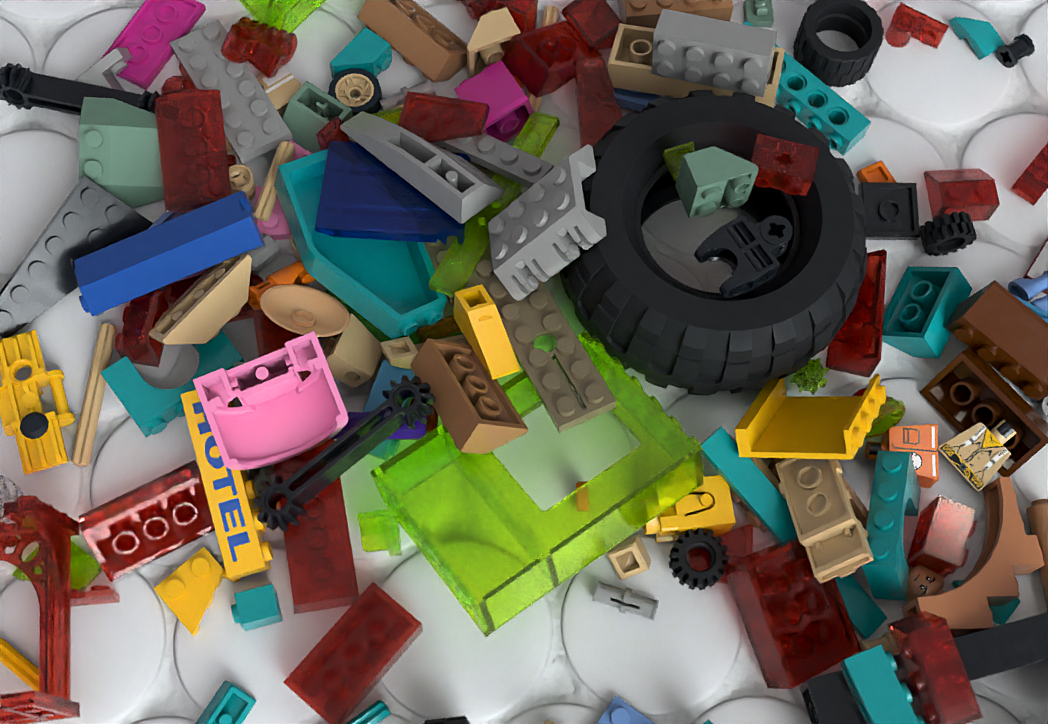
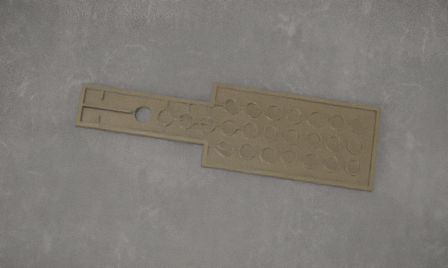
M459 98L435 106L432 109L478 130ZM401 121L396 123V125L403 128ZM364 148L391 198L407 209L413 217L450 304L454 305V292L480 284L484 286L496 305L521 368L558 432L561 433L616 408V399L544 282L538 280L537 289L518 301L510 295L493 272L488 222L522 195L515 181L464 158L505 189V193L466 222L460 224ZM548 335L555 338L557 343L554 350L546 353L542 349H535L533 346L534 341L540 336Z

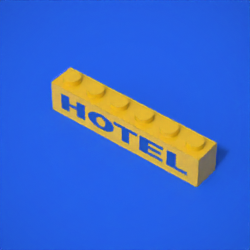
M197 390L180 394L227 578L235 580L271 569L270 560L274 559L272 547L269 541H264L262 529H265L266 526L265 523L262 524L258 521L257 516L260 512L255 511L252 506L254 504L253 499L257 498L255 496L257 491L253 480L248 481L246 470H233L225 467ZM233 400L228 403V407H234Z

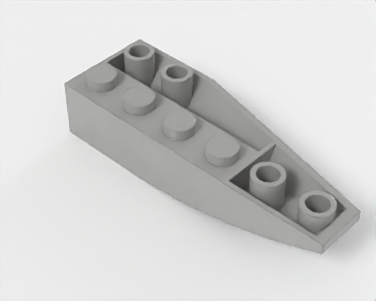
M362 111L340 125L343 132L460 224L466 222L505 193V189L464 158L440 148L383 118Z

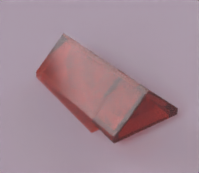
M884 249L867 253V270L859 289L857 301L837 335L828 345L826 367L828 369L870 378L881 361L887 252Z

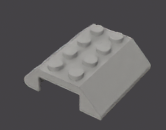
M589 144L569 155L488 222L493 272L510 295L518 301L537 289L538 280L546 282L551 276H554L570 264L572 260L578 258L580 255L578 245L583 250H588L607 235L605 219L585 209L581 182L596 171L593 147Z

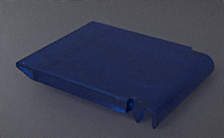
M330 141L315 231L332 237L428 243H437V239H439L444 245L447 244V237L454 235L458 237L459 246L464 243L466 222L460 224L359 143ZM451 152L464 158L471 164V158L464 153Z

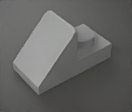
M115 48L74 81L125 91L114 75L128 67L126 62L133 58L127 48Z

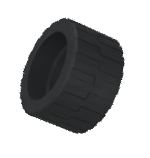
M815 0L807 8L806 13H804L793 45L794 59L829 87H844L855 84L856 81L864 78L865 74L869 72L882 44L884 34L882 20L877 15L876 10L870 7L864 0ZM827 30L844 33L854 40L859 49L848 52L832 49L819 39L817 33Z

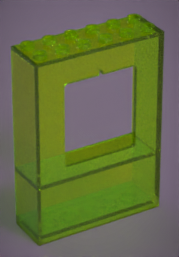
M586 331L577 335V338L616 399V408L612 409V414L641 445L548 510L543 511L537 506L492 451L487 454L460 452L443 424L370 471L386 507L485 637L704 484V465L701 457L703 450L700 443L693 436L688 437L682 431L678 420L672 415L668 416L662 410L659 401L652 395L649 397L643 391V387L638 379L634 376L630 377L624 371L621 362L616 357L611 358L606 353L600 340L597 338L592 339ZM524 371L501 385L521 418L543 405Z

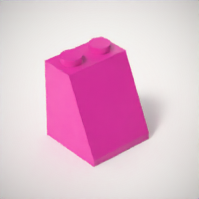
M502 60L488 65L481 73L473 78L465 79L454 89L478 130L502 142L507 143L539 123L529 99Z

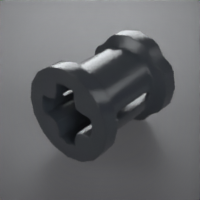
M1019 34L1015 36L1010 44L1000 46L997 49V57L1000 63L1007 68H1012L1022 57L1032 55L1035 50L1032 39L1026 34Z

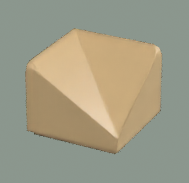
M638 534L609 546L607 555L620 580L649 570L651 558Z

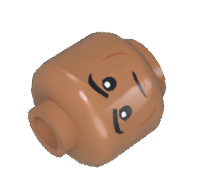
M918 564L914 567L908 566L910 573L907 603L917 597L945 593L942 590L944 578L923 564Z

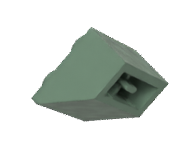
M306 81L289 100L282 119L290 130L293 141L303 149L308 150L312 154L325 149H329L333 153L347 136L341 130L340 125L351 119L353 113L351 108Z
M715 146L684 154L675 187L688 218L698 215L706 217L722 208H737L743 205L748 200L759 169L756 164Z

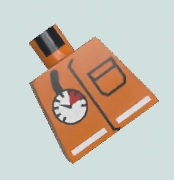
M938 424L890 427L882 435L881 442L867 441L865 446L866 459L877 460L878 451L910 452L920 487L931 488L939 480Z

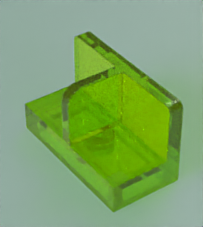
M396 509L357 514L362 548L365 552L388 550L390 557L402 556L400 528Z

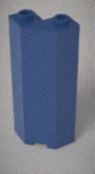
M241 190L74 260V274L82 294L79 296V300L86 313L90 312L91 316H99L107 310L240 254L266 246L255 222L257 218L246 193Z

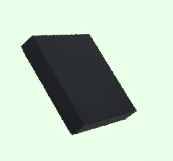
M860 183L858 185V194L862 197L865 208L866 240H917L920 238L916 183Z

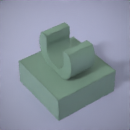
M772 0L744 1L745 22L748 21L754 27L759 28L773 26Z

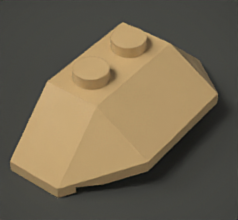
M240 254L209 268L161 315L155 323V327L149 331V336L165 345L206 344L209 340L215 338L219 334L220 329L230 319L237 316L241 311V307L248 301L252 258L249 254Z

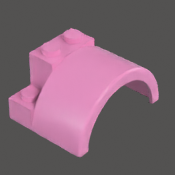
M315 331L285 342L284 348L227 371L221 368L193 380L225 467L233 470H248L285 461L328 441L337 435L348 423L347 411ZM307 370L311 374L303 381L299 371ZM235 397H238L242 403L240 407H228V403Z

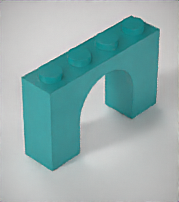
M220 329L219 334L215 338L209 340L206 344H192L199 353V366L194 376L180 387L158 389L149 385L141 377L127 356L100 372L146 438L151 434L155 435L163 431L167 424L176 417L185 416L180 394L196 390L193 382L194 379L224 368L226 371L233 368L234 362H245L222 329Z
M878 451L866 527L869 535L867 541L874 560L862 565L874 599L907 600L910 571L904 555L903 523L904 516H918L921 493L910 452Z

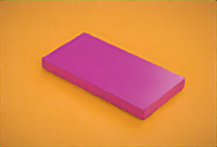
M145 0L103 57L115 48H127L133 58L126 62L128 67L116 74V76L147 90L174 54L170 42L190 33L206 11L205 5L196 0Z

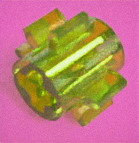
M820 358L809 360L803 368L795 372L796 374L793 375L790 382L796 383L800 393L804 390L810 391L812 395H815L818 386L824 388L828 381L824 376L829 371V368H823Z

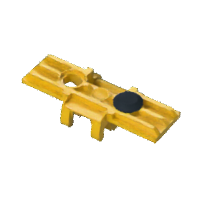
M36 330L0 340V373L2 378V386H0V416L5 435H15L24 474H32L69 462L61 428L74 423L75 417L69 410L62 382L65 378L63 371L60 369L46 370ZM23 367L31 368L32 373L28 379L21 381L16 379L19 369ZM45 386H51L57 414L55 411L45 413L43 410L40 395H43L42 388Z

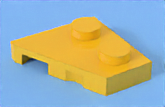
M203 547L153 588L193 636L198 633L206 609H209L214 599V592L222 582L224 577L222 572L224 569L207 549Z

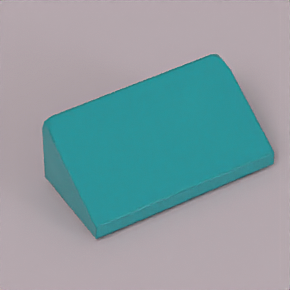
M225 680L195 724H242L257 700Z

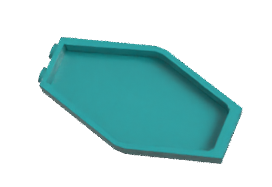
M329 149L278 166L274 187L302 264L314 279L392 340L402 335L409 336L418 328L426 324L433 325L442 318L443 310L448 300L415 221L407 209Z

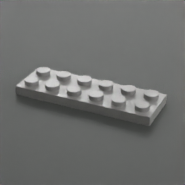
M220 20L170 42L174 54L241 164L278 147L281 141L289 142L293 140L287 125Z

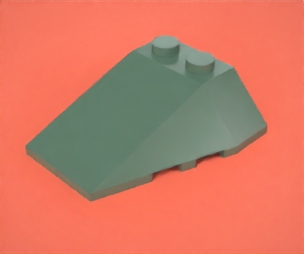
M84 97L79 121V180L83 175L132 209L182 195L190 186L200 190L202 185V131L114 98Z

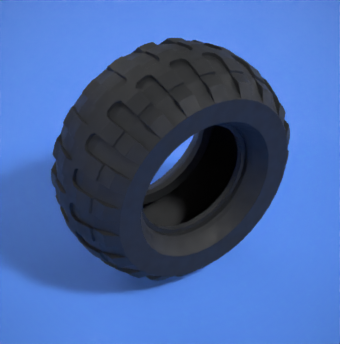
M712 90L690 91L688 97L674 100L668 95L649 102L647 107L643 108L639 114L628 113L619 119L605 133L601 140L594 145L593 153L596 171L581 182L586 211L605 219L607 235L588 250H583L578 245L579 257L572 260L559 273L564 291L568 298L572 300L575 306V314L580 323L594 341H599L605 347L604 350L615 363L625 370L629 367L645 375V381L665 389L668 385L688 389V394L710 395L717 393V391L728 390L731 394L765 386L766 382L777 377L782 379L799 371L811 358L823 351L832 342L853 310L859 289L865 278L867 270V247H865L867 227L863 200L861 196L855 194L852 171L843 158H835L829 148L830 141L823 133L815 127L807 129L795 120L796 114L783 106L776 104L772 108L755 102V96L733 92L732 97L714 95ZM712 146L752 162L759 169L748 200L739 208L751 215L758 223L769 216L778 215L786 218L793 228V234L788 242L785 253L776 258L780 263L776 276L752 291L732 298H724L721 293L706 292L689 287L671 277L651 256L644 242L641 230L644 222L653 213L665 205L681 200L675 185L683 155Z

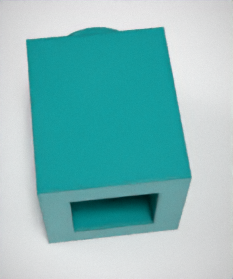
M273 584L234 594L236 604L231 605L235 624L240 623L245 631L283 621L277 591Z

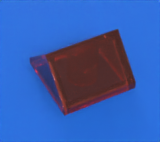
M574 0L563 8L561 12L590 52L612 48L619 23L623 24L606 0Z

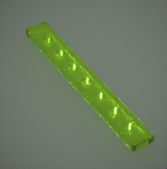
M533 111L512 146L540 158L560 125L559 117ZM498 173L494 174L491 180L505 189V193L465 222L428 283L430 290L454 297V292L462 290L490 243L488 222L516 199L523 185Z

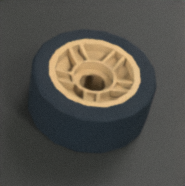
M356 68L344 70L337 74L329 84L328 94L351 108L353 117L362 111L376 116L380 111L379 101L382 100L381 87L378 79L372 73Z

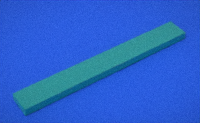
M722 426L717 428L697 449L862 639H868L888 617L851 574L842 578L837 576L824 583L817 581L806 548L799 542L786 499L750 458L739 457L737 443Z

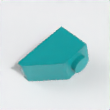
M365 27L330 62L332 79L340 72L352 68L364 69L376 77L381 71L387 70L391 65V44Z

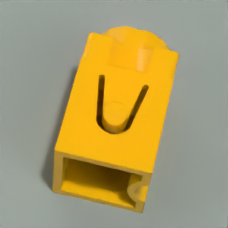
M720 475L653 483L652 492L641 494L639 497V514L644 535L655 534L656 543L677 541L682 533L684 535L691 529H693V532H696L698 528H703L705 533L709 530L714 532L712 535L714 537L728 535L736 523L729 485Z

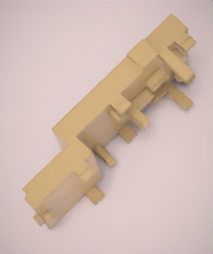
M787 458L775 464L781 482L778 484L781 495L786 498L799 542L806 548L814 576L818 582L824 583L837 576H840V578L856 572V568L874 560L867 538H869L867 529H864L861 522L855 517L850 503L852 497L850 491L845 488L841 477L843 470L837 459Z

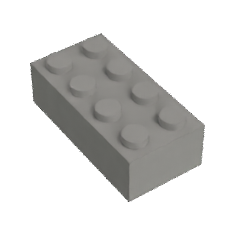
M662 9L653 36L651 74L763 97L771 74L777 31Z

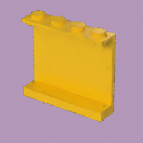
M874 374L873 378L869 380V385L863 396H787L784 378L778 379L777 377L769 380L735 427L739 457L853 460L858 448L863 446L864 437L867 432H870L874 418L878 417L881 405L886 401V388L880 383V375Z

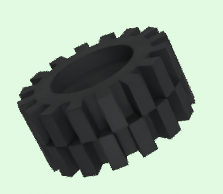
M957 211L952 212L951 215L945 213L942 214L943 217L938 218L936 216L932 218L933 221L925 222V225H922L919 230L925 253L929 256L933 254L934 256H939L940 254L948 255V252L955 253L958 252V249L963 250L967 248L966 245H971L977 239V235L968 213L965 214L962 211L960 213H957Z
M698 528L696 532H693V529H691L683 535L682 533L678 537L669 554V568L673 569V577H678L680 579L679 583L682 586L687 584L689 589L694 590L695 587H699V590H704L707 586L712 587L720 580L728 567L726 565L729 561V555H726L727 546H722L720 536L715 538L712 536L714 532L709 530L705 533L703 528ZM693 548L705 550L710 556V566L702 571L691 568L687 562V553Z

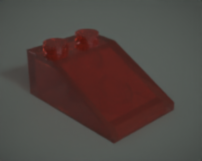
M565 20L514 35L501 60L509 72L531 94L538 98L558 90L599 61L602 55Z

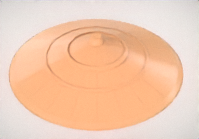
M296 284L277 285L267 289L260 298V305L266 316L280 327L293 333L305 335L315 331L317 337H328L344 332L350 325V314L346 307L333 296L312 287Z

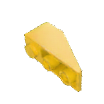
M480 284L454 292V320L490 378L494 380L520 371V365L496 305L484 286Z

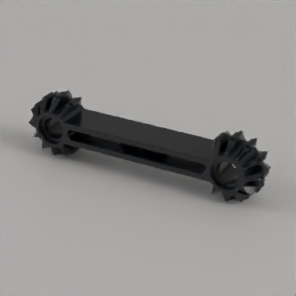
M7 63L5 67L0 69V100H5L8 102V106L14 105L19 110L22 107L30 110L35 106L80 116L84 97L114 98L179 123L181 110L176 107V102L167 99V95H159L157 91L153 94L145 91L141 95L37 74L30 71V67L24 68L19 63L16 65Z
M402 374L401 383L399 384L394 380H390V385L393 389L382 390V395L387 399L384 403L290 478L284 481L280 476H275L273 485L268 481H263L264 492H255V496L261 501L252 505L255 511L260 512L257 516L258 521L262 524L267 523V528L272 531L276 530L279 526V529L283 532H288L290 522L295 526H300L297 517L299 515H308V511L302 508L303 505L406 423L413 430L418 420L420 423L426 424L427 420L424 415L434 414V409L430 405L436 402V397L430 393L431 386L427 382L422 383L420 377L416 375L409 381V378ZM409 397L415 398L411 406L402 407L405 399ZM287 497L286 505L282 509L276 510L277 502Z

